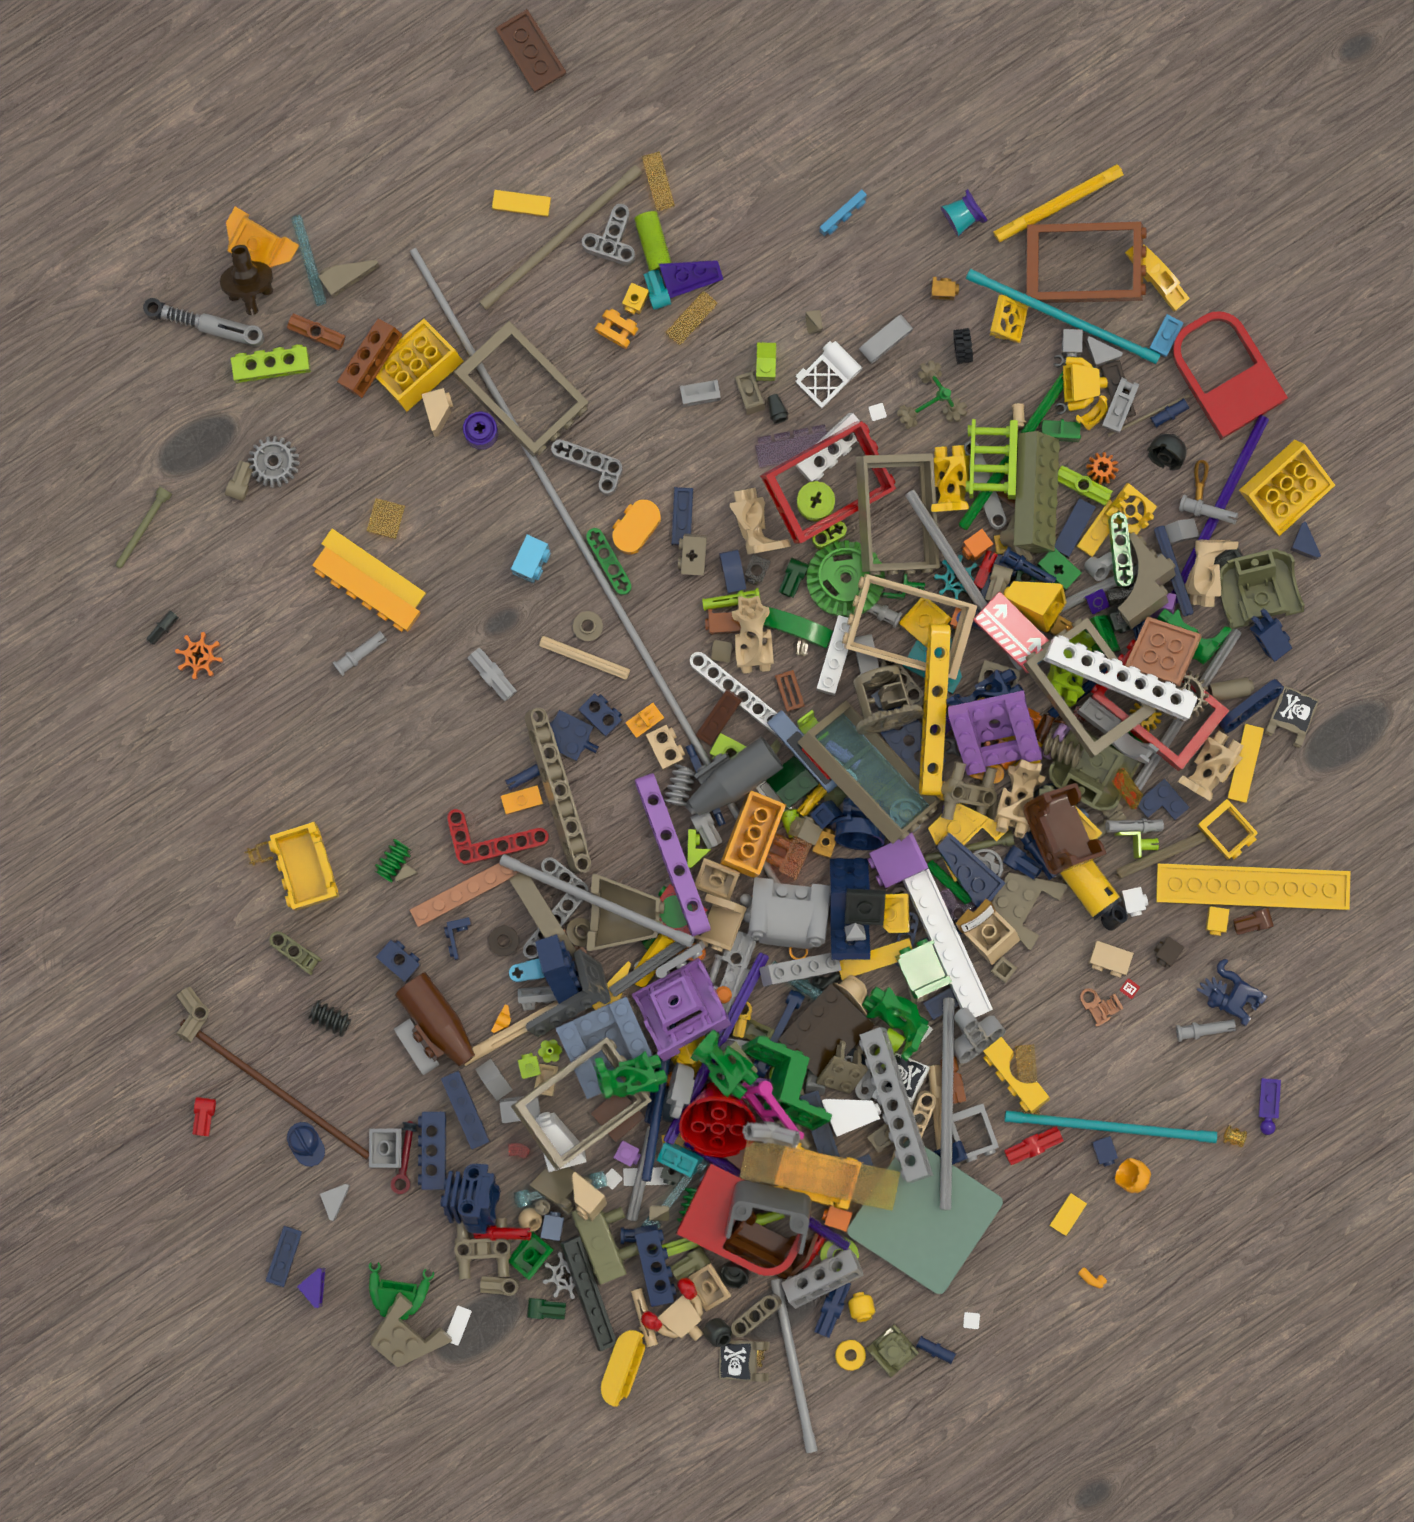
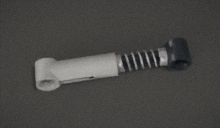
M149 298L143 304L145 314L152 320H175L176 323L180 322V324L185 323L186 326L188 324L191 327L195 326L200 332L248 344L251 347H259L264 342L262 330L254 325L250 326L206 313H197L195 315L193 312L188 313V310L184 312L183 309H173V306L166 305L156 298ZM152 305L158 306V310L155 313L149 312ZM258 333V339L254 341L249 339L250 334Z

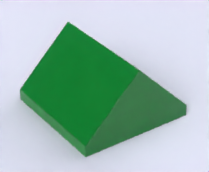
M1099 615L1089 619L1112 652L1121 651L1108 615ZM1096 643L1091 647L1092 652L1098 651L1103 653Z
M531 1232L530 1240H523L511 1255L509 1263L525 1278L530 1280L550 1256L554 1248L537 1234Z

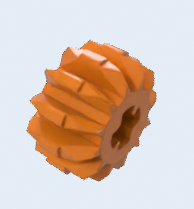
M1103 452L1102 458L1098 453H1095V459L1090 457L1089 462L1091 464L1086 465V468L1091 470L1087 472V476L1094 475L1092 481L1098 478V484L1100 485L1103 479L1106 484H1109V478L1114 480L1116 476L1113 473L1119 471L1118 468L1113 467L1118 462H1111L1113 455H1110L1107 459L1106 452ZM1100 464L1102 467H1107L1104 473L1102 470H1098Z

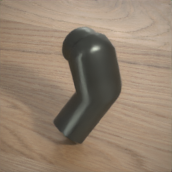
M834 972L828 978L815 976L812 979V983L815 988L825 990L830 984L837 983L841 977L837 972Z

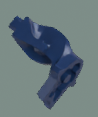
M1012 669L1003 672L995 670L988 678L975 685L976 690L970 696L962 697L960 694H954L946 699L950 706L977 701L982 697L987 699L1024 690L1019 684L1011 687L1010 682L1017 679ZM991 684L992 689L986 691L987 685Z

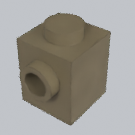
M796 816L790 825L788 834L815 846L823 829L814 824L815 820L810 817L804 816V818Z

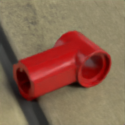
M196 1097L193 1135L209 1137L212 1116H214L216 1099Z

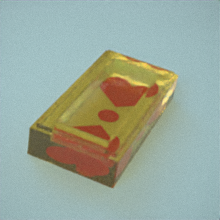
M1124 768L1118 769L1112 783L1131 810L1137 809L1143 794Z

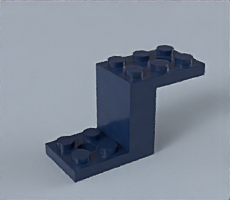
M868 858L830 859L831 960H870L869 925H863L866 940L847 941L845 935V927L851 925L845 924L847 889L870 890Z

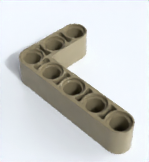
M519 872L509 878L543 936L547 938L557 934L560 941L564 940L567 951L569 950L572 959H574L575 947L560 926L531 877Z

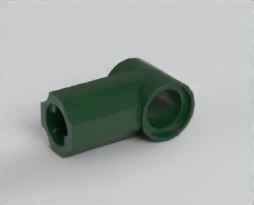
M792 557L778 592L787 597L794 598L801 580L805 577L809 564Z
M529 1298L527 1318L565 1320L566 1303Z

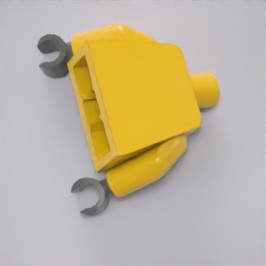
M1061 355L1054 356V358L1062 360L1060 364H1053L1055 367L1059 368L1066 364V366H1063L1064 401L1068 402L1065 405L1057 403L1055 406L1063 405L1064 410L1056 413L1063 414L1066 410L1074 411L1086 408L1094 401V397L1100 396V389L1107 387V378L1100 377L1099 369L1093 368L1092 364L1084 358L1067 357L1064 359Z

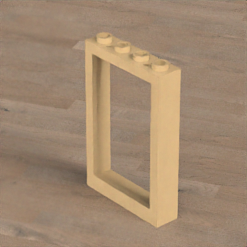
M866 573L864 577L861 576L858 583L860 592L859 595H855L853 601L854 613H850L847 625H850L848 633H844L842 639L844 648L923 671L926 670V662L854 642L870 583L962 609L949 651L948 678L956 680L977 605Z

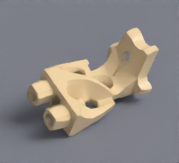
M756 488L734 492L735 502L730 503V508L736 515L742 536L746 540L747 554L791 546L789 539L775 541L763 535L761 529H766L765 501L763 497L757 498Z
M1204 539L1195 541L1196 560L1185 583L1192 605L1214 607L1215 596H1221L1222 590L1220 565H1214L1215 558L1225 550L1237 549L1238 541Z
M739 596V609L732 611L733 619L738 621L741 626L740 634L735 635L737 667H741L743 674L751 673L752 666L759 665L762 672L770 671L771 664H774L771 630L767 629V631L763 632L765 619L770 613L769 607L761 604L759 596L752 598ZM748 631H749V632H753V633H755L756 635H755V637H753L752 635H750V634L747 633V632H748ZM763 638L767 639V643L765 645L762 644ZM746 644L747 648L743 649L741 645Z
M1218 730L1213 738L1208 737L1206 739L1203 749L1194 761L1197 764L1195 773L1188 778L1182 776L1178 782L1211 801L1213 796L1212 790L1219 782L1223 783L1233 768L1242 760L1243 757L1239 754L1243 745L1233 739L1229 747L1226 748L1223 745L1229 736ZM1210 754V760L1205 761L1206 755ZM1205 770H1212V774L1209 777L1203 776Z
M1021 759L1018 765L1009 766L1008 775L1011 778V791L1009 792L1006 788H1003L994 822H997V831L1006 833L1008 826L1015 828L1014 835L1019 838H1023L1026 832L1030 831L1023 808L1027 802L1033 800L1035 786L1041 785L1045 780V777L1040 775L1042 764H1033ZM1021 792L1026 794V797L1023 799H1018L1017 797ZM1007 797H1009V806L1005 804Z

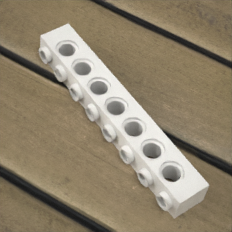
M1055 636L1051 640L1044 661L1186 721L1190 718L1198 698L1193 696V692L1186 689L1179 690L1171 682L1165 681L1163 683L1158 681V677L1152 674L1144 675L1136 667L1130 666L1128 668L1123 666L1121 661L1114 658L1112 660L1107 659L1103 653L1098 651L1091 652L1086 650L1087 647L1082 644H1072L1064 636ZM1067 649L1071 651V659H1068L1064 656V650ZM1082 657H1086L1089 659V666H1084L1082 664ZM1100 665L1107 667V674H1102L1099 671ZM1118 672L1125 675L1124 682L1117 679ZM1135 680H1140L1143 683V689L1135 687ZM1153 688H1158L1161 691L1160 697L1154 696ZM1171 695H1174L1178 698V705H1175L1171 702Z

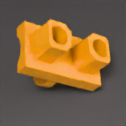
M651 703L625 723L634 736L638 738L663 720L664 716L655 704Z

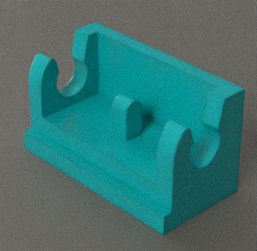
M665 1142L656 1161L691 1178L698 1171L697 1166L704 1157L675 1143L672 1145Z

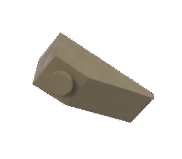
M377 260L336 265L331 268L326 267L320 272L321 275L318 277L331 297L335 298L380 266Z

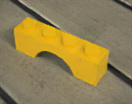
M1002 1037L983 1051L985 1054L983 1059L989 1066L993 1065L997 1069L995 1074L1002 1082L1005 1080L1008 1083L1007 1089L1013 1097L1017 1095L1020 1098L1021 1102L1019 1104L1025 1112L1029 1110L1033 1114L1050 1100V1097L1038 1082L1027 1084L1013 1077L1010 1072V1062L1014 1052Z

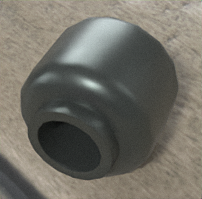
M715 1318L706 1323L703 1334L712 1346L722 1347L730 1342L732 1331L724 1320Z

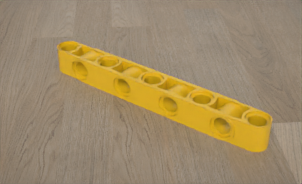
M929 624L920 756V795L940 796L950 655V625ZM940 647L942 654L940 657H935L934 651ZM938 686L940 692L938 695L933 696L932 689ZM933 724H936L938 728L935 734L930 733V727ZM930 763H934L935 770L929 773L927 767Z

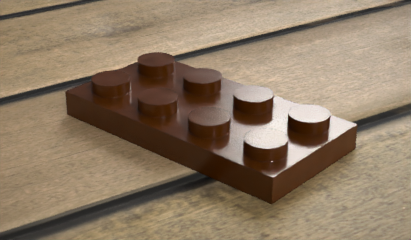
M528 9L495 28L534 93L567 74Z

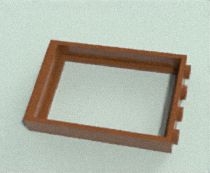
M1142 222L1027 225L1026 295L1044 303L1143 301V295H1146V284H1143V276H1146V265H1143V258L1147 256L1146 246H1143V239L1147 238L1146 227L1143 226ZM1134 230L1133 290L1038 292L1039 233Z

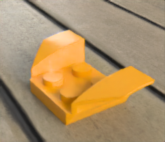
M235 206L226 221L229 238L227 251L232 253L231 249L233 247L245 245L248 248L252 261L265 263L269 267L290 262L299 245L287 237L280 238L250 220L248 213Z

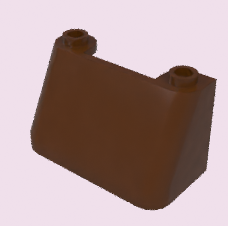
M1077 783L1044 793L1027 802L1023 808L1024 815L1045 865L1053 875L1107 854L1103 843L1099 839H1089L1075 805L1081 801L1082 796Z

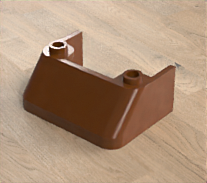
M753 1211L747 1220H735L730 1239L727 1238L723 1245L724 1249L765 1268L777 1266L786 1258L796 1235L787 1239L756 1223L757 1216ZM814 1234L809 1240H806L803 1254L797 1253L793 1263L785 1271L775 1276L782 1279H787L790 1276L793 1277L809 1262L818 1235Z

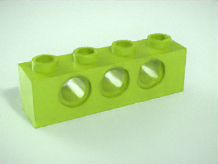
M303 345L291 346L292 349L284 350L283 347L274 348L272 352L258 350L252 355H246V353L235 354V357L231 358L235 383L309 373L311 368L308 349L303 347ZM288 356H293L294 362L289 365L285 364V359ZM269 359L276 361L273 367L266 366V362ZM250 362L257 363L254 370L247 369V365Z

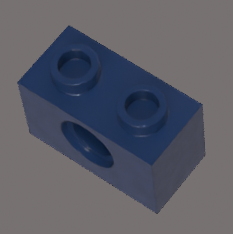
M390 940L376 958L407 983L421 965L418 963L420 959L412 952L410 954L404 951L405 946L398 940L395 942ZM399 954L405 957V962L402 965L395 963V957Z

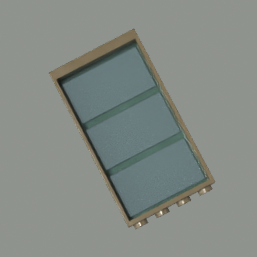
M846 700L811 728L798 741V744L892 844L898 839L902 842L928 816L930 817L937 810L935 806L940 802V799L937 796L919 794V777L878 733L868 735L857 733L856 726L864 719Z

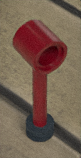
M413 1121L403 1122L404 1128L402 1130H405L401 1155V1168H399V1174L391 1180V1189L397 1194H406L411 1188V1182L406 1173L413 1132H417L415 1129L418 1126ZM399 1179H404L406 1182V1187L403 1190H398L395 1186L396 1181Z

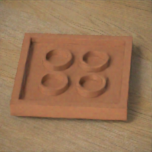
M1147 617L1125 666L1128 668L1130 666L1136 667L1144 675L1152 674L1158 677L1159 681L1171 682L1180 687L1202 638L1201 634Z

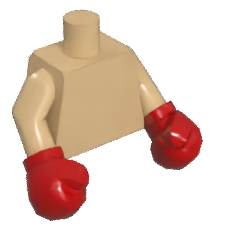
M681 1278L677 1286L682 1296L659 1317L650 1311L643 1312L641 1323L645 1328L657 1331L663 1336L675 1339L678 1337L682 1338L688 1333L696 1341L703 1335V1332L697 1326L702 1320V1303L697 1295L694 1282L689 1278Z

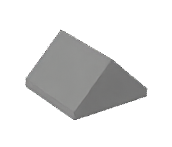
M369 1129V1168H401V1129Z

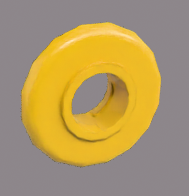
M846 1340L838 1345L835 1358L841 1368L853 1371L863 1365L866 1359V1352L861 1343L855 1340ZM849 1349L856 1352V1359L852 1361L845 1358V1353Z

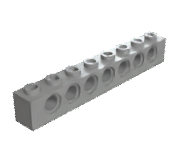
M879 1027L860 1034L861 1040H859L862 1051H865L867 1057L865 1063L873 1076L871 1077V1082L874 1088H877L879 1094L877 1095V1100L884 1110L883 1119L890 1129L889 1138L895 1144L896 1150L894 1153L897 1161H900L902 1166L900 1170L902 1178L908 1183H914L933 1176L886 1028ZM879 1046L880 1053L875 1056L874 1048ZM882 1064H885L886 1071L881 1074L879 1068ZM888 1082L892 1084V1089L890 1092H887L885 1090V1086ZM896 1100L898 1103V1107L895 1111H893L891 1108V1104L893 1101ZM900 1119L904 1121V1126L901 1129L897 1127V1122ZM908 1137L910 1144L905 1148L903 1140ZM911 1156H914L916 1159L913 1166L909 1164Z

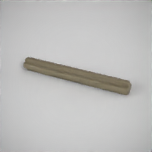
M1203 832L1197 833L1120 867L1116 872L1119 878H1124L1206 841V837Z

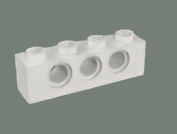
M848 413L817 443L859 421V419L853 413ZM851 433L847 441L841 439L834 443L836 451L833 454H830L828 447L795 466L808 481H818L824 475L823 471L836 465L838 462L837 458L849 453L852 449L850 446L855 442L858 443L854 433ZM817 456L822 458V464L819 467H816L814 464V459Z
M838 615L816 691L835 696L848 653V649L844 648L842 643L843 635L845 632L848 633L850 626L847 625V617Z

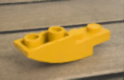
M1132 246L1125 252V254L1133 263ZM1146 246L1147 256L1143 258V265H1146V276L1143 277L1147 282L1152 283L1171 309L1176 311L1190 298L1180 287V282L1175 275Z

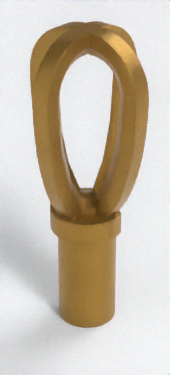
M1198 460L1194 468L1196 482L1195 500L1197 501L1199 499L1203 500L1204 483L1209 470V464L1205 460ZM1200 463H1203L1205 465L1202 481L1199 482L1198 466Z

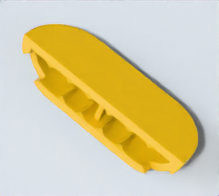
M630 1330L620 1335L611 1354L601 1383L602 1397L611 1406H619V1402L623 1397H628L645 1351V1345L642 1340L644 1335L638 1331Z

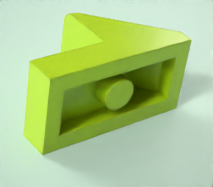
M688 829L687 864L689 869H692L711 851V849H696V846H700V834H696V829Z

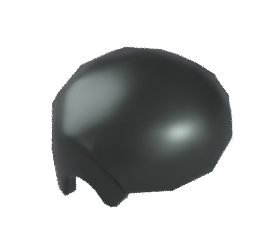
M729 1261L722 1266L720 1278L726 1286L741 1289L745 1284H748L749 1270Z

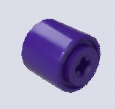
M483 411L474 412L465 419L463 434L467 443L472 448L486 450L496 443L498 427L490 414ZM477 424L485 426V429L482 430L483 433L475 431Z

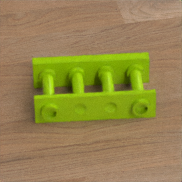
M972 419V425H968V437H971L970 481H966V492H969V497L973 498L974 491H1004V493H1008V499H1016L1018 420H1010V426H1006V428L976 427V419ZM976 435H1006V437L1010 438V443L1006 446H975ZM975 453L1005 454V456H1009V463H1005V465L975 464ZM974 472L1005 473V475H1008V482H1004V484L974 483Z

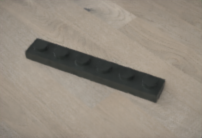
M575 1236L560 1244L597 1350L603 1351L614 1346L616 1338L581 1237Z

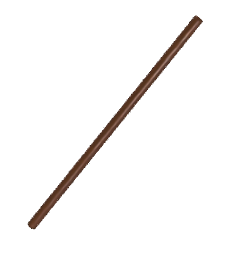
M185 1019L182 1020V1022L180 1023V1026L183 1025V1023L185 1022ZM199 1030L195 1037L366 1160L369 1158V1152Z

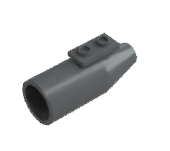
M760 737L732 758L726 753H720L712 759L713 762L711 764L701 766L697 770L698 773L694 775L701 786L688 801L699 816L738 801L784 767L771 746L763 737Z

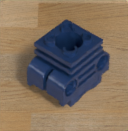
M488 1164L468 1165L464 1170L463 1178L460 1171H456V1176H454L453 1171H449L448 1178L444 1179V1188L446 1189L445 1195L441 1197V1207L444 1208V1214L447 1216L449 1223L454 1222V1217L457 1224H461L462 1220L465 1229L469 1233L486 1234L487 1225L495 1226L496 1223L495 1209L500 1199L501 1190L495 1183V1174L488 1173Z

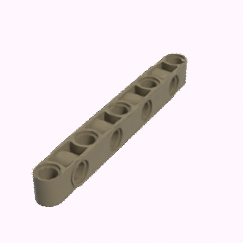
M540 707L534 708L526 712L525 722L562 849L570 870L575 874L584 873L591 868V859L555 736L546 711ZM534 712L539 716L538 722L533 719ZM545 749L550 753L549 758H546L544 755ZM556 786L561 790L560 795H557L555 792ZM567 823L572 826L571 832H568L566 829ZM578 860H581L583 863L582 869L577 866Z

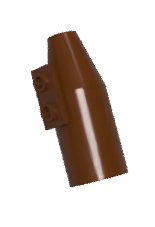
M426 972L418 975L396 992V998L416 1023L412 1030V1036L417 1043H421L425 1048L424 1052L429 1059L432 1058L435 1062L445 1054L461 1067L475 1056L461 1019Z

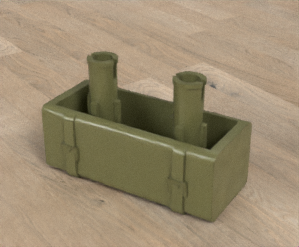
M619 1207L607 1213L601 1211L593 1221L589 1219L585 1221L577 1214V1210L571 1212L575 1228H577L593 1268L592 1271L599 1285L626 1275L627 1272L623 1265V1260L639 1255L636 1243L622 1249L617 1248L608 1227L610 1226L609 1224L625 1218L622 1208Z

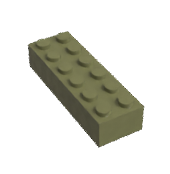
M1039 431L1018 434L1014 546L1033 553L1055 551L1056 507L1058 504L1059 439Z

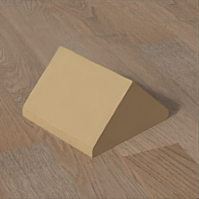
M704 858L695 886L699 890L730 901L740 872Z
M711 1263L687 1277L694 1282L697 1295L701 1299L705 1311L731 1297L730 1292Z

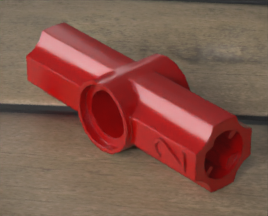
M1056 1126L1041 1134L1032 1135L1022 1140L1021 1143L1004 1150L1010 1165H1013L1028 1157L1032 1158L1045 1152L1046 1149L1063 1142V1138Z

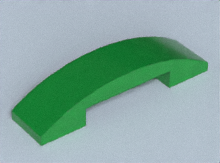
M769 607L770 613L765 619L763 627L771 630L776 629L827 649L833 630L803 617Z

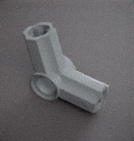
M764 1121V1124L747 1123L743 1127V1134L746 1140L780 1144L789 1148H796L800 1142L801 1136L798 1131L781 1127V1124Z

